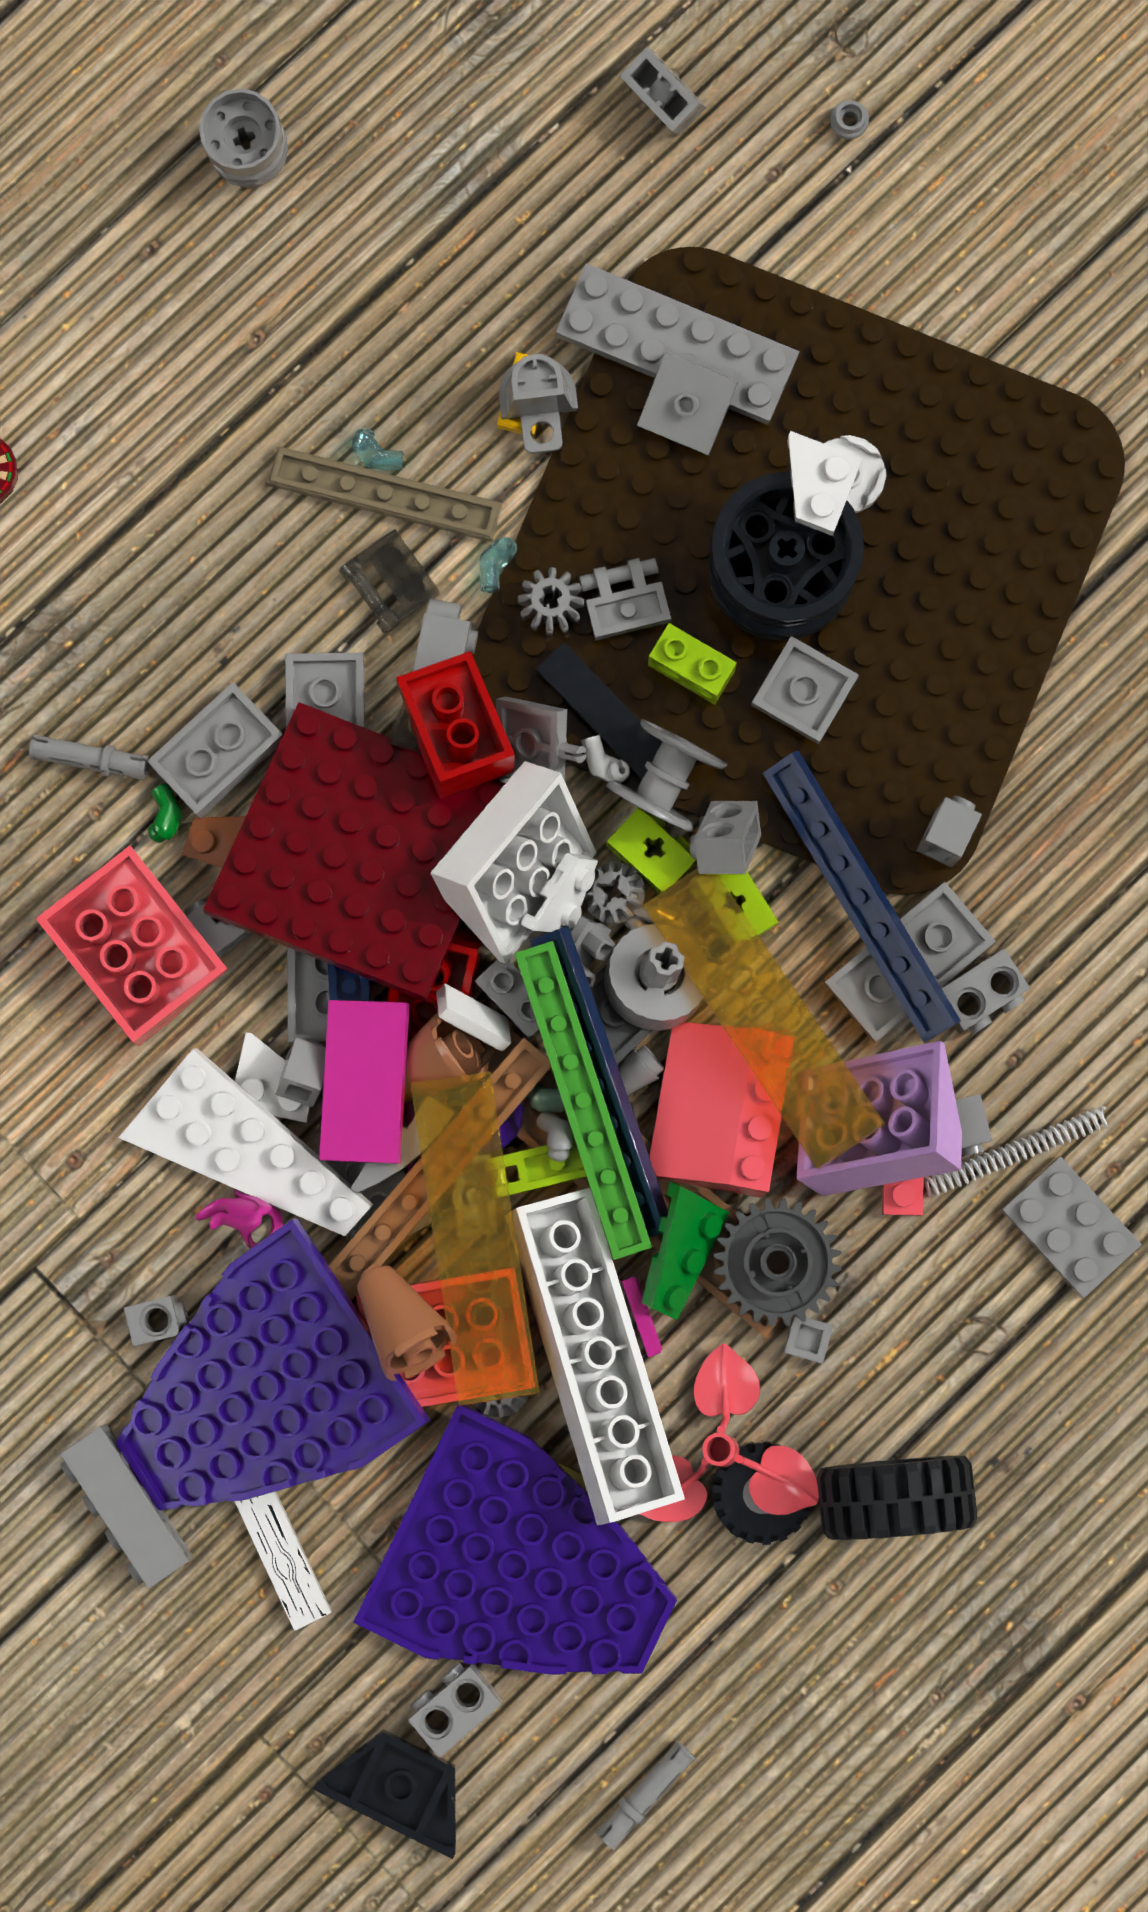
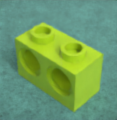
M668 623L648 659L649 667L714 705L734 674L737 662L670 623Z

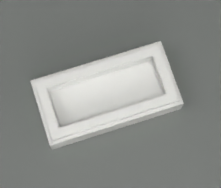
M445 983L436 992L440 1019L503 1052L509 1046L511 1037L507 1017Z

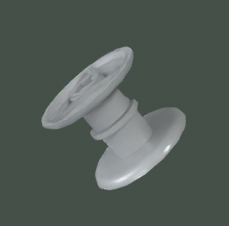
M641 719L640 725L642 729L663 741L653 762L647 761L645 767H647L648 771L637 790L616 781L609 782L606 787L645 811L692 832V822L671 809L681 789H688L690 784L686 780L697 760L716 769H723L728 764L686 739Z

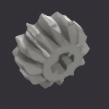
M553 567L549 568V578L544 579L539 570L535 571L534 579L536 584L525 580L522 583V588L528 594L518 596V604L527 606L521 611V618L527 620L534 617L531 623V629L537 631L543 623L546 624L547 635L553 634L554 624H558L562 632H567L568 623L566 618L572 622H578L580 615L574 609L584 607V599L576 596L581 591L580 583L568 585L571 580L569 572H565L560 579H556V568ZM552 594L553 599L556 596L559 597L556 608L550 609L549 604L546 607L543 606L546 595Z

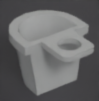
M531 354L523 357L509 368L500 383L499 403L501 420L521 417L525 451L529 454L560 450L563 441L559 413L578 411L576 388L572 376L563 365L544 354ZM538 423L550 425L553 429L552 439L544 444L535 442L531 437L533 426Z

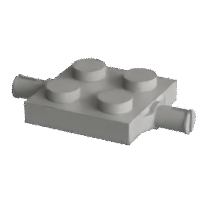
M511 697L496 699V712L515 754L514 772L502 776L503 778L509 779L526 761L560 772L565 781L566 759L576 761L577 763H582L585 760L586 754H581L586 752L584 746L567 743V709Z

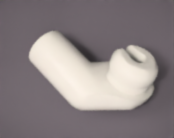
M600 735L581 740L582 746L586 748L584 753L586 754L589 771L593 776L608 783L612 781L622 783L629 777V765L623 760H618L605 754Z

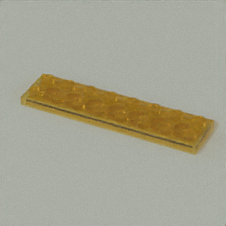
M697 868L643 905L666 942L676 944L680 954L685 956L683 962L684 969L818 1170L886 1125L718 874H699Z
M491 1072L411 1083L446 1321L457 1334V1342L454 1347L450 1343L459 1406L540 1393Z

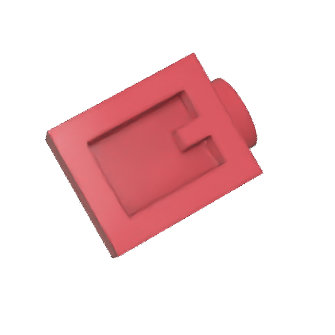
M924 1177L882 1185V1215L923 1216Z

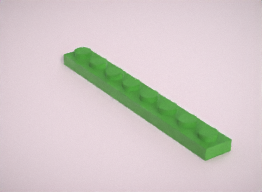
M550 941L516 952L517 963L613 1259L616 1260L650 1249L652 1245L554 942Z

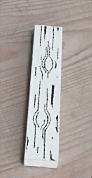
M277 1492L247 1500L235 1501L294 1631L332 1612Z

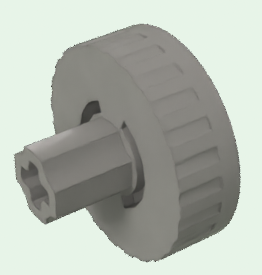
M646 924L639 928H634L619 940L607 961L604 971V988L607 998L613 1009L624 1020L634 1026L653 1031L675 1028L691 1018L706 995L710 983L708 960L703 949L697 944L695 939L681 929L661 924ZM638 969H639L640 979H641L642 983L647 987V990H646V991H645V989H644V988L640 985V983H639V980H638ZM675 985L669 993L664 994L665 991L670 990Z

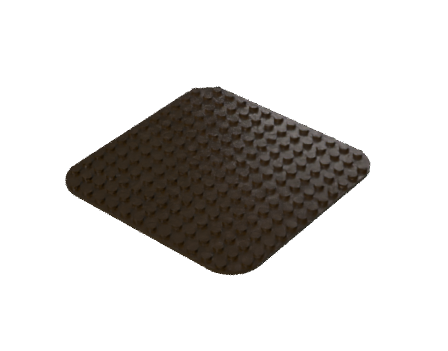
M679 247L661 252L643 262L627 280L799 351L798 358L769 425L728 409L712 450L707 455L637 426L655 378L594 353L577 393L578 411H572L568 414L561 431L562 447L560 450L552 452L477 630L478 639L475 653L472 656L493 705L496 709V699L511 697L567 709L566 739L568 744L582 746L581 740L597 736L536 672V668L565 642L640 721L644 719L676 734L728 764L723 769H716L697 760L686 780L690 784L688 789H681L672 807L700 818L705 816L711 801H757L761 829L759 842L817 865L763 775V772L790 753L799 751L883 892L897 895H912L936 889L942 883H947L967 865L978 846L1120 493L1125 473V458L1120 437L1112 422L1096 405L1075 393L721 252L702 247ZM790 431L821 443L848 435L865 439L878 449L886 470V479L880 496L872 506L856 513L862 528L864 550L862 565L846 605L837 617L822 630L805 638L797 639L859 675L819 744L751 706L752 701L788 641L762 639L743 631L732 623L717 605L710 589L708 562L713 531L721 509L733 493L749 481L770 473L791 471L790 454L787 444ZM784 512V515L795 519L793 512ZM751 523L746 527L747 533L754 538H761L767 533L765 527L759 523ZM732 540L729 549L736 547ZM817 540L812 543L814 551L818 554L827 555L833 551L831 544L826 540ZM639 558L640 561L655 558L658 573L644 576L646 585L662 581L671 616V622L669 623L737 662L735 672L714 705L648 666L649 655L668 623L595 641L586 600L600 597L598 588L584 592L581 588L579 594L576 595L584 599V607L574 609L580 615L578 622H572L566 618L568 623L567 632H562L559 625L554 624L553 634L547 635L546 624L544 623L537 631L531 629L534 617L527 620L521 618L520 613L527 606L518 604V596L528 594L522 588V583L526 580L536 584L534 572L537 570L542 573L544 579L549 578V568L553 567L556 568V579H560L565 572H569L571 580L568 585L580 583V576L594 573L593 569L605 566L606 570L628 565V560ZM744 559L731 565L736 577L750 576ZM839 568L832 570L838 577ZM819 578L808 586L806 591L819 598L828 589ZM632 580L610 585L612 594L634 588ZM771 587L764 591L765 597L772 603H779L785 599L784 592L777 587ZM552 594L546 595L543 606L546 607L549 604L550 609L556 608L559 597L556 596L553 599ZM601 739L605 754L621 760ZM586 758L582 763L566 759V764L590 773ZM630 770L629 777L622 784L637 790L641 780ZM954 796H958L972 802L976 806L974 811L981 813L982 816L962 857L951 868L916 850L940 803L945 797L952 800Z

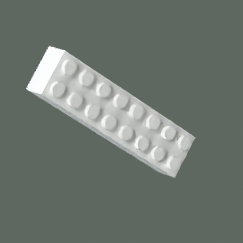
M591 1188L515 1208L505 1215L597 1526L684 1500L685 1497Z

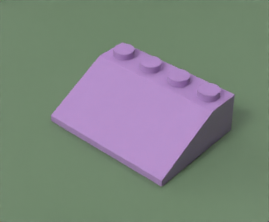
M942 1041L803 1070L797 1180L821 1196L961 1170L962 1129L945 1044Z

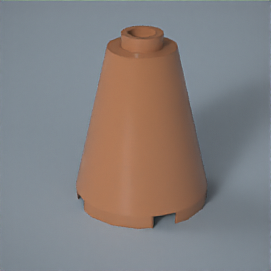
M436 1013L407 1043L404 1103L470 1085L486 1077L489 1069L488 1062L482 1065L480 1056L481 1053L486 1051L483 1042L440 1019L439 1013Z
M375 1264L361 1273V1280L357 1284V1291L379 1362L386 1378L391 1381H397L394 1374L402 1372L406 1379L429 1369L444 1358L446 1354L443 1348L449 1341L454 1347L457 1342V1334L452 1326L391 1266Z

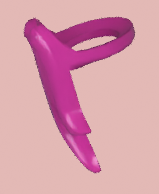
M235 1188L234 1194L237 1198L217 1199L206 1205L195 1216V1219L198 1221L212 1216L210 1220L211 1230L222 1225L239 1230L246 1246L250 1249L258 1244L253 1241L251 1232L261 1224L263 1215L267 1214L271 1219L269 1235L283 1226V1218L279 1210L274 1206Z

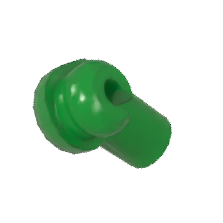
M168 783L162 784L151 791L159 812L154 823L149 825L148 834L157 843L170 840L176 834L182 820V810Z

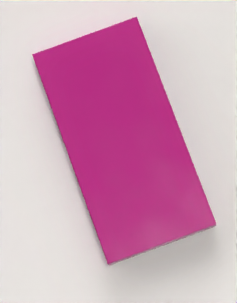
M328 1001L319 1160L401 1164L410 1004L401 1002Z

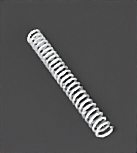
M1101 1105L1099 1110L1093 1108L1092 1113L1086 1111L1085 1116L1079 1114L1077 1119L1072 1117L1070 1122L1064 1120L1063 1125L1057 1123L1056 1128L1050 1126L1048 1131L1042 1129L1041 1134L1035 1132L1034 1137L1028 1135L1027 1140L1020 1138L1019 1143L1014 1140L1012 1146L1007 1143L1005 1149L999 1146L997 1151L992 1149L990 1155L984 1152L983 1158L977 1155L975 1160L970 1158L968 1163L962 1161L959 1172L965 1183L969 1184L965 1170L966 1167L972 1180L976 1181L973 1164L980 1178H983L980 1160L987 1174L991 1175L987 1158L994 1171L998 1172L994 1155L1002 1169L1005 1170L1006 1166L1001 1151L1007 1159L1009 1166H1012L1013 1163L1009 1149L1016 1162L1020 1163L1016 1146L1021 1152L1023 1159L1027 1161L1028 1158L1023 1143L1026 1145L1031 1157L1034 1158L1035 1154L1031 1141L1035 1145L1038 1154L1041 1155L1042 1150L1038 1137L1045 1150L1049 1152L1050 1149L1047 1145L1045 1134L1049 1138L1052 1147L1056 1149L1057 1145L1052 1131L1058 1138L1060 1145L1063 1146L1064 1142L1059 1127L1063 1131L1067 1142L1071 1143L1067 1125L1071 1129L1074 1138L1078 1140L1079 1137L1075 1130L1074 1122L1078 1126L1081 1135L1085 1137L1086 1133L1081 1119L1086 1124L1089 1133L1093 1134L1088 1115L1092 1119L1097 1131H1100L1101 1128L1097 1122L1096 1113L1100 1117L1103 1126L1107 1128L1108 1125L1103 1114V1109L1105 1110L1106 1107ZM958 1171L951 1172L957 1185L961 1187L962 1184ZM950 1172L932 1175V1179L929 1176L925 1177V1187L929 1197L932 1196L929 1183L936 1195H940L936 1179L943 1192H947L943 1176L950 1188L954 1190Z

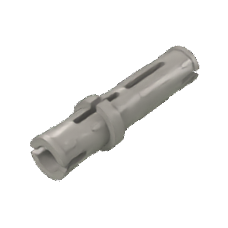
M35 734L29 747L30 759L98 771L102 776L106 777L114 774L144 781L149 771L150 764L147 762L150 759L149 756L118 751L115 746L107 745L105 748L94 747Z
M678 1740L627 1798L623 1796L618 1801L620 1806L600 1829H597L595 1832L598 1837H602L601 1840L612 1850H616L617 1846L637 1823L642 1825L647 1818L644 1815L691 1762L695 1761L696 1757L689 1753L690 1751Z

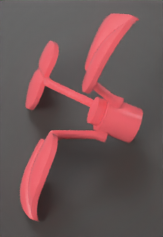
M727 1344L719 1345L709 1354L699 1369L694 1383V1399L700 1412L706 1416L722 1414V1421L720 1426L717 1427V1433H713L705 1439L702 1446L704 1458L701 1460V1465L695 1473L688 1460L672 1455L685 1499L640 1513V1515L661 1522H680L696 1516L704 1508L708 1500V1491L698 1479L704 1475L710 1464L728 1467L737 1462L756 1470L757 1472L751 1477L749 1482V1492L754 1503L761 1510L769 1514L788 1515L804 1508L815 1506L819 1501L815 1473L807 1460L796 1450L786 1446H771L765 1450L761 1464L739 1455L737 1441L733 1437L726 1435L730 1413L735 1415L746 1414L755 1406L760 1395V1382L756 1372L750 1364Z

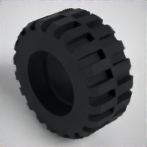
M966 1456L921 1457L837 1465L821 1468L817 1476L822 1531L831 1540L890 1538L950 1532L972 1528L978 1518L972 1463Z

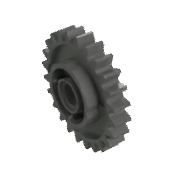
M767 1198L764 1201L763 1210H759L754 1203H750V1215L745 1216L737 1211L735 1215L739 1222L738 1225L734 1226L725 1223L724 1226L730 1233V1236L728 1238H717L716 1240L724 1246L723 1252L713 1254L714 1258L723 1262L721 1267L713 1271L714 1274L725 1276V1281L718 1286V1289H730L732 1293L726 1302L731 1304L740 1301L741 1306L738 1314L742 1316L748 1310H752L754 1323H757L763 1315L767 1316L770 1327L774 1326L777 1317L782 1318L785 1326H790L792 1315H796L802 1322H805V1310L807 1308L817 1314L820 1312L816 1303L818 1299L830 1302L831 1298L825 1291L826 1287H838L839 1285L831 1278V1273L842 1271V1267L832 1262L834 1257L842 1254L840 1250L830 1248V1243L837 1236L825 1235L823 1233L828 1225L827 1220L818 1224L814 1222L815 1209L803 1215L802 1202H797L792 1209H789L786 1198H781L778 1207L774 1208L770 1199ZM775 1250L782 1251L788 1258V1266L780 1274L770 1272L766 1265L768 1255Z

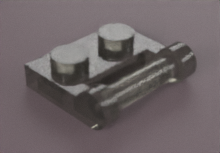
M396 529L347 561L339 569L343 578L346 581L350 580L375 614L378 619L376 624L383 633L394 629L402 620L426 605L430 598L434 599L440 595L439 589ZM372 564L400 605L392 610L389 609L362 571L368 565Z

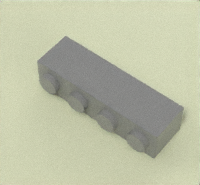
M105 1424L60 1453L64 1459L61 1467L68 1479L73 1484L78 1481L85 1491L86 1495L83 1497V1501L94 1517L99 1515L102 1517L108 1527L105 1530V1535L111 1545L117 1551L122 1549L130 1560L127 1568L131 1576L139 1585L144 1582L149 1589L189 1562L194 1556L165 1512L158 1510L118 1448L116 1437L108 1425Z

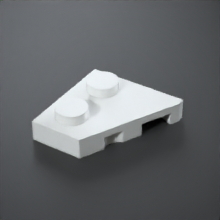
M566 853L557 866L554 875L547 881L540 892V895L546 898L545 902L535 917L526 913L521 925L533 931L552 932L569 926V929L575 927L581 917V905L585 894L593 885L595 879L594 870L598 861L586 855Z
M246 1032L235 1082L273 1116L308 1123L311 1111L310 1106L275 1095L285 1060L255 1035Z

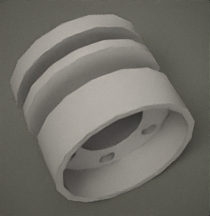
M242 88L225 91L211 100L202 113L199 131L201 143L219 176L232 185L245 188L262 186L274 179L285 165L288 144L279 116L270 101L258 92ZM245 139L250 140L251 148L248 150L243 148L242 141Z

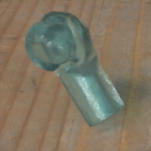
M503 537L496 540L481 554L479 563L480 590L482 592L493 593L500 590L499 572L514 558L517 552V545L512 538Z

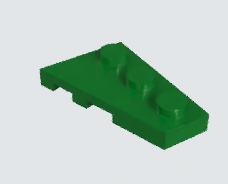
M670 1181L667 1195L672 1197L668 1216L661 1217L658 1231L663 1233L659 1252L652 1256L642 1303L677 1320L730 1212Z

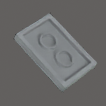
M232 682L147 762L201 819L278 748L283 734L240 688Z
M1061 1156L1057 1157L1001 1209L1081 1298H1085L1142 1245Z

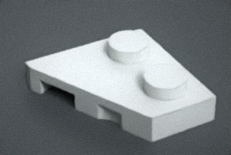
M790 431L787 444L790 454L795 522L833 536L863 458Z

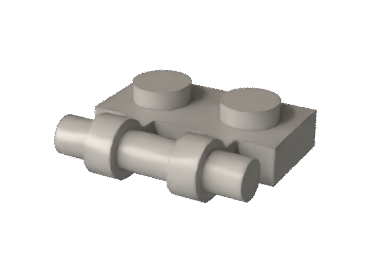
M636 558L628 560V565L608 570L604 566L593 569L594 573L579 577L583 592L596 588L599 591L600 597L586 600L595 641L671 622L662 581L646 585L644 576L658 573L655 558L644 561ZM632 580L633 589L612 594L610 585Z

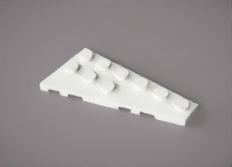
M197 1048L191 1050L118 1137L343 1236H347L374 1205L360 1192L357 1193L350 1189L352 1185L325 1161L319 1160V1156Z

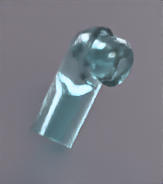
M360 428L355 432V436L352 438L353 451L365 466L371 469L403 470V451L383 450L374 439V432L369 428Z

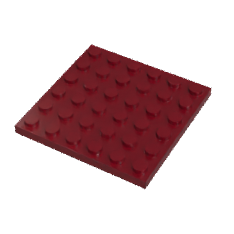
M298 702L203 908L204 914L426 1002L462 920L444 900L431 872L506 783L494 779L439 799L420 749Z

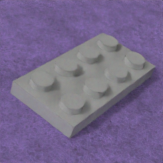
M946 882L942 883L900 919L940 987L944 986L996 942ZM867 947L824 982L825 986L874 1043L908 1016Z

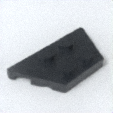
M383 1729L317 1780L313 1790L451 1859L454 1858L456 1853V1771L454 1764Z

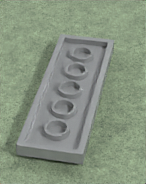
M587 263L556 330V337L653 378H656L665 352L668 351L738 380V385L728 409L767 425L771 421L799 355V351Z

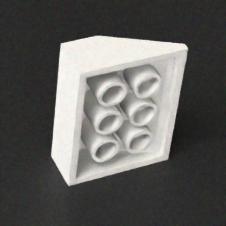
M524 761L432 870L431 875L449 906L499 962L507 964L533 932V930L522 926L521 922L526 913L535 917L545 902L546 898L542 897L540 892L547 881L554 875L557 866L565 854H580L593 858L597 852L562 774Z

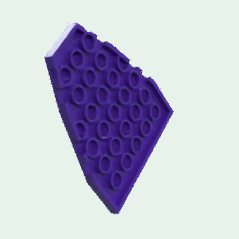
M296 1218L290 1220L227 1266L222 1273V1279L212 1293L204 1298L200 1304L201 1308L189 1324L184 1326L156 1365L150 1377L152 1381L143 1398L137 1401L132 1411V1419L123 1428L116 1444L158 1510H168L182 1506L193 1507L215 1502L247 1500L305 1482L362 1468L428 1423L430 1419L400 1374H394L397 1381H391L386 1378L382 1371L368 1325Z
M458 1403L353 1623L429 1659L447 1658L463 1660V1663L468 1664L485 1663L501 1665V1668L551 1675L566 1674L567 1672L607 1674L617 1671L623 1674H642L677 1602V1597L617 1521L597 1526L588 1493L531 1437Z

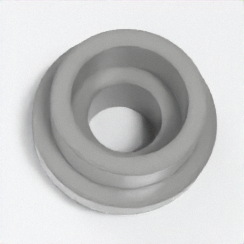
M856 101L841 102L832 111L831 127L835 134L843 139H856L863 135L868 127V112L862 104ZM845 117H852L855 119L856 124L847 126L842 120Z

